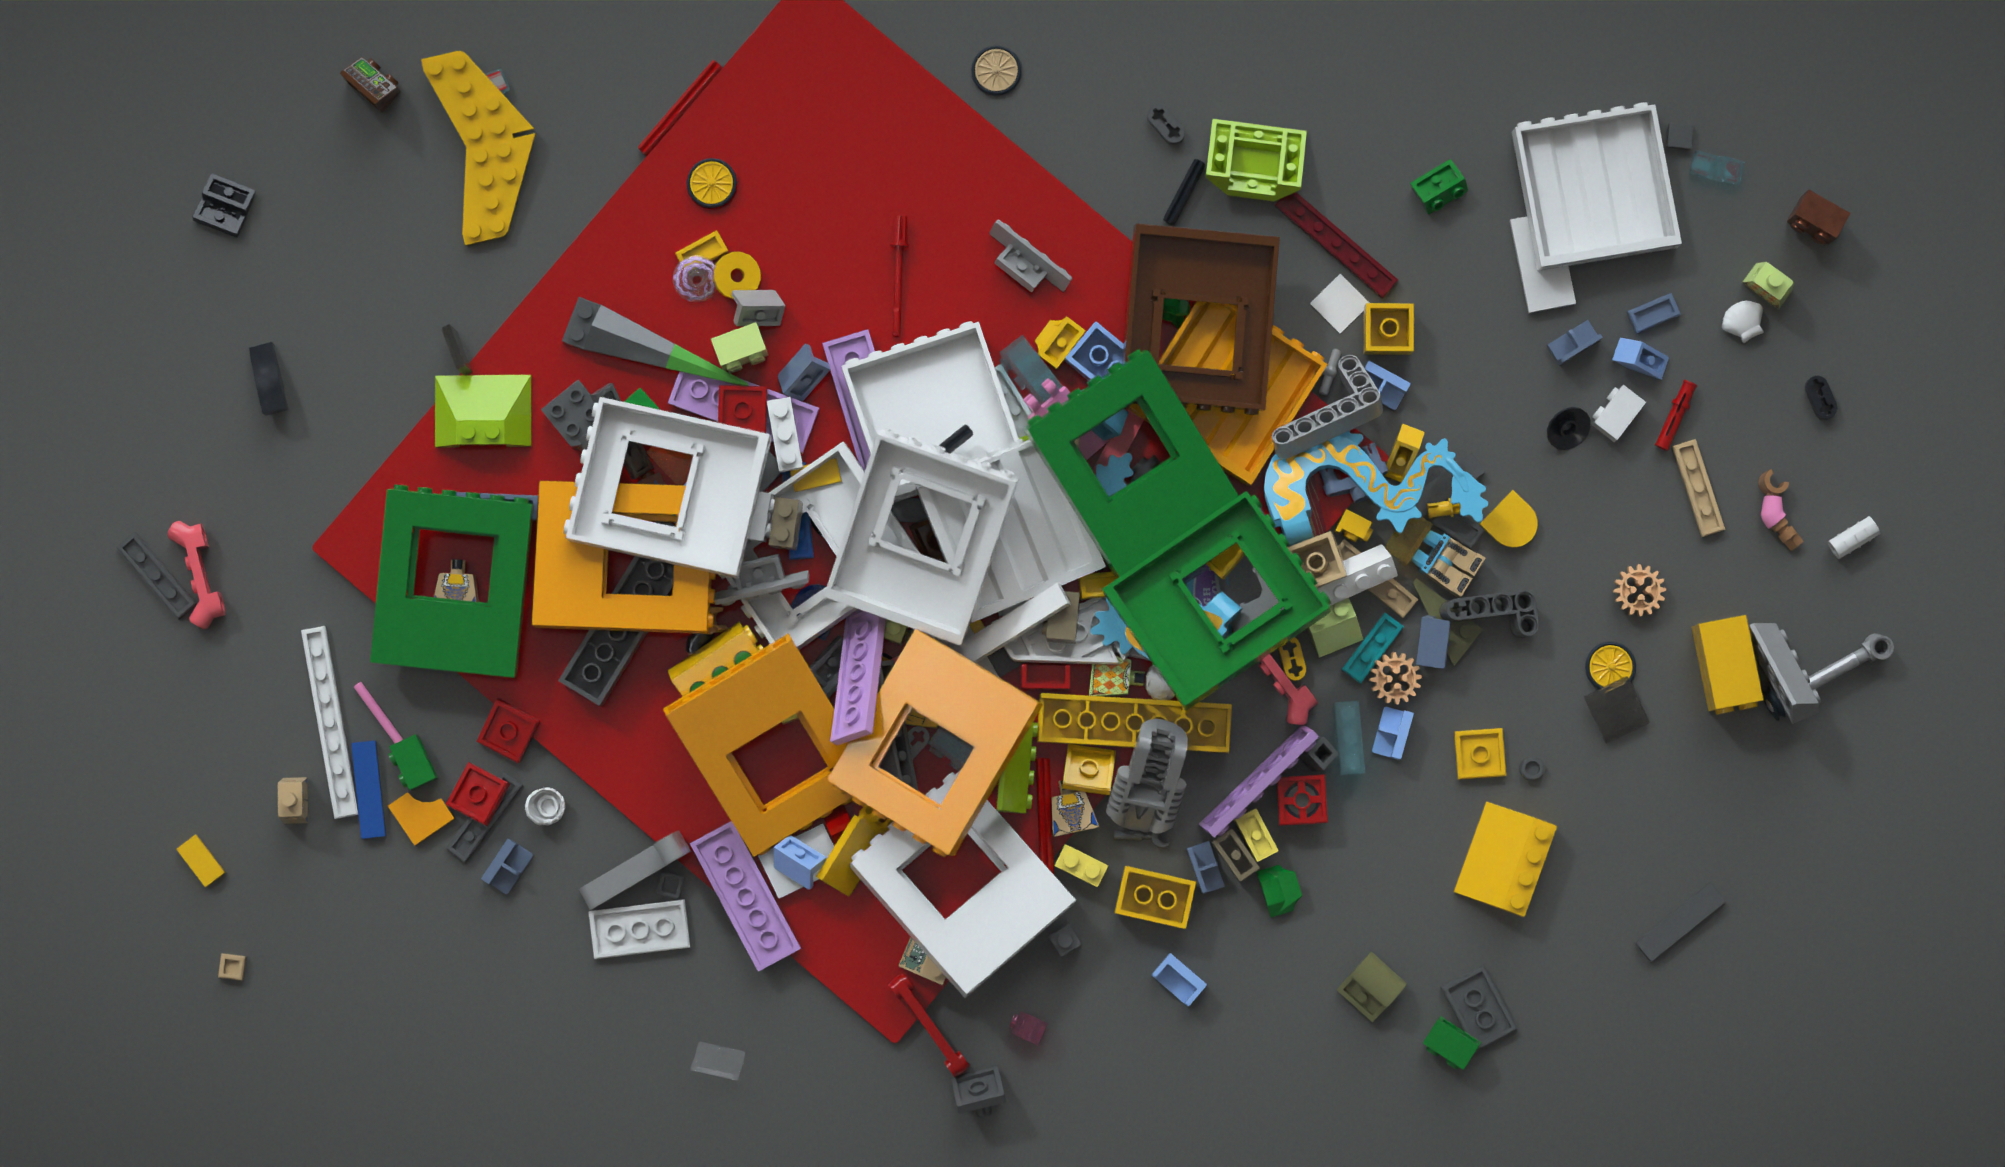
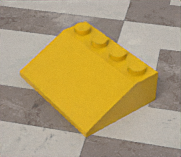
M1486 801L1454 892L1517 916L1525 917L1557 826Z

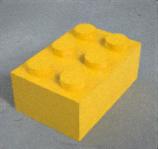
M1125 866L1114 913L1186 929L1196 881Z

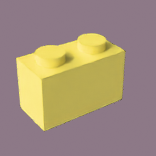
M1066 844L1054 865L1095 887L1099 886L1108 868V865Z

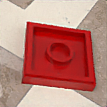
M719 385L718 423L766 433L768 387Z
M497 698L476 742L520 763L540 719Z
M468 762L446 805L488 827L510 783Z

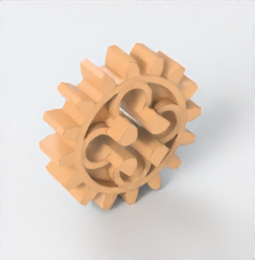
M1641 564L1636 566V570L1629 566L1627 567L1628 574L1622 571L1619 573L1622 580L1614 581L1619 586V588L1613 590V593L1619 594L1615 602L1621 601L1623 603L1620 608L1621 610L1629 608L1628 615H1632L1635 611H1637L1638 617L1643 615V611L1650 615L1652 614L1651 607L1657 610L1660 608L1657 601L1665 600L1660 595V593L1666 591V588L1660 587L1664 579L1656 578L1659 573L1658 571L1650 573L1651 566H1647L1644 570H1642ZM1628 578L1634 580L1636 587L1644 584L1645 578L1651 579V585L1642 590L1643 594L1652 597L1651 603L1645 602V596L1642 594L1635 597L1634 603L1628 602V595L1634 594L1637 590L1634 586L1627 584Z
M1396 652L1391 653V658L1384 654L1382 655L1383 662L1375 661V664L1378 666L1377 669H1370V672L1374 673V677L1369 678V681L1375 682L1371 690L1379 691L1377 694L1379 699L1385 696V703H1390L1391 699H1393L1394 704H1399L1400 698L1404 702H1408L1407 695L1415 697L1416 693L1413 689L1421 687V685L1416 683L1417 679L1422 678V675H1416V671L1420 667L1412 666L1413 658L1406 661V654L1401 653L1399 658H1397ZM1405 665L1407 671L1404 674H1400L1398 679L1408 684L1407 690L1403 691L1399 683L1393 682L1390 685L1391 690L1386 692L1384 685L1391 682L1393 678L1390 675H1385L1383 668L1388 666L1392 674H1398L1400 666Z

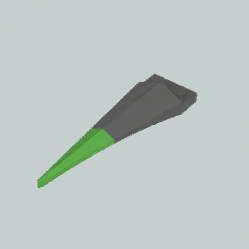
M581 297L577 300L562 339L563 343L584 351L672 369L736 385L749 386L747 382L607 307Z

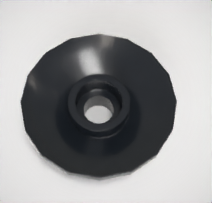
M1569 407L1555 414L1547 427V439L1550 444L1560 450L1572 449L1581 444L1588 436L1591 428V419L1588 413L1579 407Z

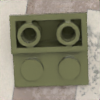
M1370 952L1342 982L1337 991L1373 1022L1394 1001L1407 983L1373 952Z

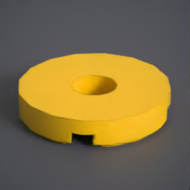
M731 252L722 256L716 262L713 271V282L716 289L723 296L733 299L731 296L733 290H756L761 280L760 268L757 262L750 255L743 252ZM733 269H738L742 272L743 278L740 282H734L731 279V271Z

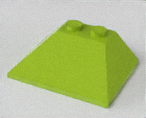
M1212 119L1206 178L1229 196L1276 201L1301 190L1307 131Z
M531 375L435 376V447H460V445L531 447Z

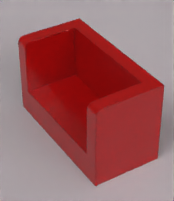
M1022 664L1021 689L1070 690V665Z

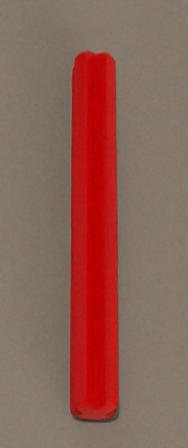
M712 60L641 142L638 146L640 152L647 156L722 69L718 62Z
M1037 758L1040 860L1054 875L1049 758Z

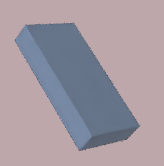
M1672 293L1627 311L1636 334L1681 315Z

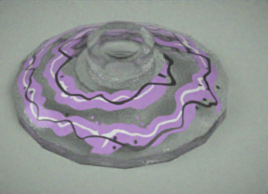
M692 255L685 257L677 264L673 271L672 282L675 291L681 298L689 302L699 303L708 300L716 293L717 289L713 282L715 264L712 260L701 255ZM696 275L701 277L699 284H695L692 281Z

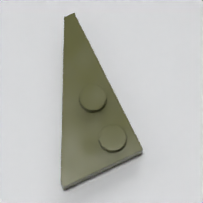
M1416 578L1413 584L1427 611V615L1436 616V619H1442L1439 613L1440 607L1447 601ZM1450 608V611H1451V612H1454V613L1460 612L1458 609H1452V608ZM1472 620L1451 622L1449 641L1452 642L1448 646L1447 655L1453 666L1457 664L1483 630Z

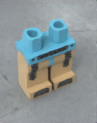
M1429 530L1422 542L1433 549L1429 555L1417 549L1410 560L1420 568L1419 572L1459 598L1465 592L1472 580L1471 577L1475 576L1485 557L1473 552L1445 533L1440 535Z

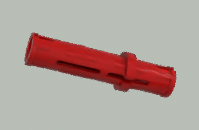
M1683 380L1676 399L1673 398L1671 402L1673 406L1655 443L1656 447L1669 451L1686 410L1689 411L1691 407L1689 403L1698 386L1695 383ZM1686 395L1679 412L1676 413L1683 399V396ZM1676 418L1668 436H1666L1673 419Z

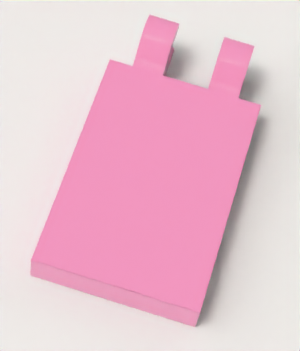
M1046 379L1041 385L1051 396L1047 401L1040 405L1031 394L1023 399L1033 412L1028 418L1031 419L1038 414L1042 417L1048 413L1047 408L1058 401L1062 404L1068 400L1067 395L1070 391L1065 386L1059 390L1052 380ZM1091 430L1080 437L1079 450L1085 460H1087L1109 440H1102Z

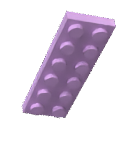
M868 329L822 343L857 459L864 471L866 470L870 453L841 366L845 365V362L850 359L859 358L861 360L867 358L870 353L875 352Z
M679 371L668 404L718 422L719 385H741ZM745 381L748 383L749 386H759L748 381ZM767 390V401L788 397L778 392ZM791 398L800 453L803 454L819 408ZM767 405L766 433L770 434L771 442L774 443Z
M860 609L846 617L830 741L835 745L872 734L886 619Z
M1301 725L1214 808L1199 825L1213 837L1224 834L1229 828L1228 824L1234 818L1239 819L1246 812V807L1252 801H1258L1264 794L1263 790L1269 784L1272 786L1277 783L1281 778L1280 774L1286 768H1292L1299 761L1298 757L1304 751H1310L1315 746V740L1319 736L1312 729Z
M732 821L690 843L758 972L801 949Z

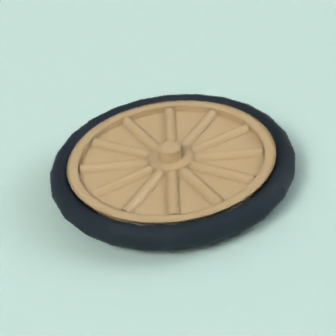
M990 46L980 51L975 57L971 68L974 83L980 90L990 95H1003L1013 90L1018 84L1022 72L1019 58L1014 52L1003 46Z

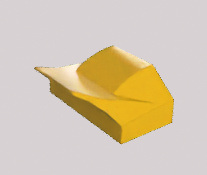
M1067 316L1063 320H1050L1035 340L1039 349L1038 356L1055 369H1058L1086 330Z

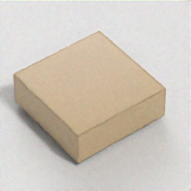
M221 953L218 977L243 981L247 956Z

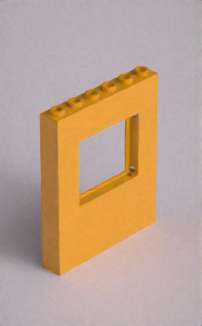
M540 481L532 625L535 628L709 634V628H713L714 614L710 613V604H714L715 589H711V580L716 579L715 573L674 565L672 596L606 594L608 550L568 541L566 534H564L565 522L570 520L572 511L569 510L572 496L576 497L578 487H575V482ZM619 483L612 513L645 521L676 522L677 526L686 486Z
M915 629L877 694L872 734L854 739L848 743L827 780L833 783L832 788L839 793L845 794L847 792L853 796L852 801L863 807L866 804L872 807V813L882 819L888 817L893 820L892 825L903 832L907 829L914 833L912 838L918 842L932 844L934 846L933 851L943 857L947 854L954 856L1043 704L925 632ZM912 709L974 747L941 805L878 767Z
M789 633L663 708L670 723L754 857L758 854L763 855L767 853L771 846L781 842L789 835L792 836L799 829H807L819 817H827L837 806L846 805L852 801L853 796L847 792L845 794L839 793L832 788L833 783L827 780L831 774L829 770L834 769L849 742L840 745L830 742L834 708ZM796 713L828 767L763 805L731 752Z

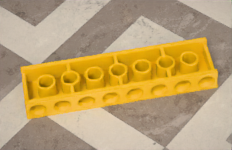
M1050 693L1040 694L1039 702L1043 706L1038 715L1037 742L1134 748L1142 723L1151 719H1163L1175 723L1185 731L1188 739L1187 751L1229 753L1232 704L1198 702L1186 711L1179 701Z

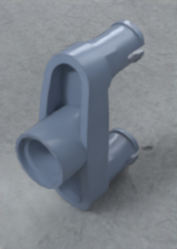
M1369 444L1370 451L1367 445L1362 447L1361 449L1369 456L1383 476L1387 474L1389 470L1385 461L1382 462L1376 444ZM1326 468L1327 472L1325 469L1319 471L1324 482L1323 489L1326 496L1333 497L1350 493L1354 503L1369 499L1350 477L1342 480L1337 479L1333 468Z

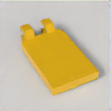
M867 804L859 812V817L853 816L816 875L817 878L848 897L860 880L850 868L853 861L851 859L852 856L860 849H863V851L867 850L871 846L870 841L878 834L882 836L889 831L888 826L893 822L888 817L882 819L871 813L873 808Z

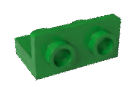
M1451 159L1410 183L1412 190L1423 203L1427 214L1439 211L1444 205L1454 199H1459L1468 191L1465 177Z

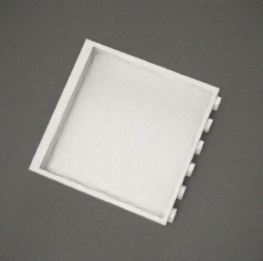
M965 322L958 329L951 331L950 329H943L937 332L936 336L930 338L922 336L916 338L914 343L908 345L904 343L892 346L889 351L883 353L882 351H875L870 353L867 358L861 360L853 358L841 366L870 455L877 433L881 430L885 431L886 428L898 431L899 436L907 439L909 436L922 440V444L931 447V445L941 444L963 425H968L973 431V436L951 453L952 455L954 453L966 455L968 460L975 457L978 460L986 458L987 452L996 448H1000L1003 451L1010 448L1009 443L1019 439L979 322ZM901 478L893 503L918 495L915 487L919 484Z

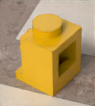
M1346 509L1334 533L1339 534L1342 531L1344 532L1343 536L1353 542H1357V540L1367 542L1373 532V529L1369 528L1372 522Z

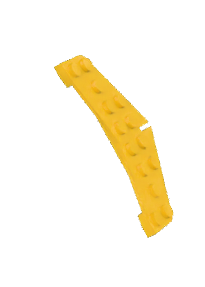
M454 51L421 59L424 73L466 146L462 229L465 246L504 237L510 229L536 133L514 138L513 134L534 130V128L465 52Z

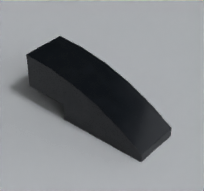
M273 342L250 347L251 364L262 414L268 416L289 410Z

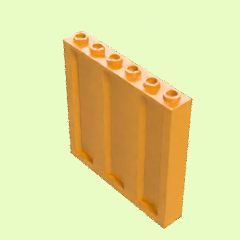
M1196 301L1160 357L1158 364L1232 371L1238 305ZM1272 325L1266 409L1264 411H1259V415L1244 414L1243 409H1235V413L1220 412L1221 407H1211V411L1197 410V405L1188 404L1185 409L1222 470L1248 487L1252 485L1274 450L1272 433L1277 428L1293 420L1328 365L1324 362L1325 358L1315 351H1312V353L1308 352L1303 348L1305 346L1303 343L1295 338H1292V340L1283 336L1284 331ZM1130 404L1129 411L1150 423L1139 404Z

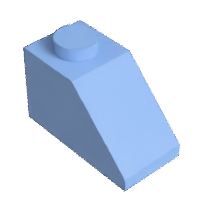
M1625 338L1619 339L1613 361L1628 369L1661 380L1669 360L1668 356L1644 342Z

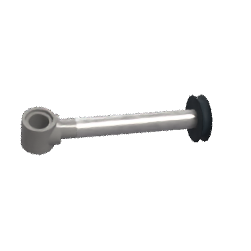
M1875 633L1869 635L1864 643L1861 644L1860 649L1810 675V683L1808 684L1811 690L1826 684L1866 661L1872 663L1877 659L1884 660L1889 658L1894 651V644L1887 636ZM1881 640L1883 644L1882 649L1876 652L1875 644ZM1769 686L1766 692L1761 690L1764 703L1772 716L1777 721H1779L1780 716L1786 718L1784 708L1775 692Z

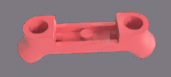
M176 521L171 525L167 535L171 541L187 550L188 556L185 557L188 571L192 570L194 577L191 580V586L194 594L198 593L199 602L189 620L203 630L208 629L214 618L226 615L222 594L220 592L211 593L200 550L209 547L207 536L202 523L188 526L182 521Z
M1270 654L1260 660L1261 664H1259V667L1267 677L1271 675L1275 683L1273 686L1281 696L1285 694L1289 699L1286 721L1289 724L1304 726L1307 724L1309 711L1318 705L1317 700L1306 685L1296 689Z

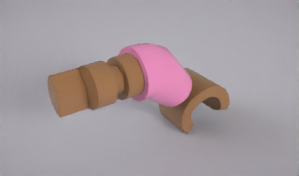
M1770 469L1762 473L1758 481L1761 492L1767 495L1764 496L1760 515L1765 526L1768 529L1771 528L1774 533L1778 532V538L1792 551L1804 541L1792 526L1787 525L1788 521L1783 511L1782 497H1779V494L1788 488L1789 482L1780 483L1778 488L1773 487L1770 483V477L1774 473Z

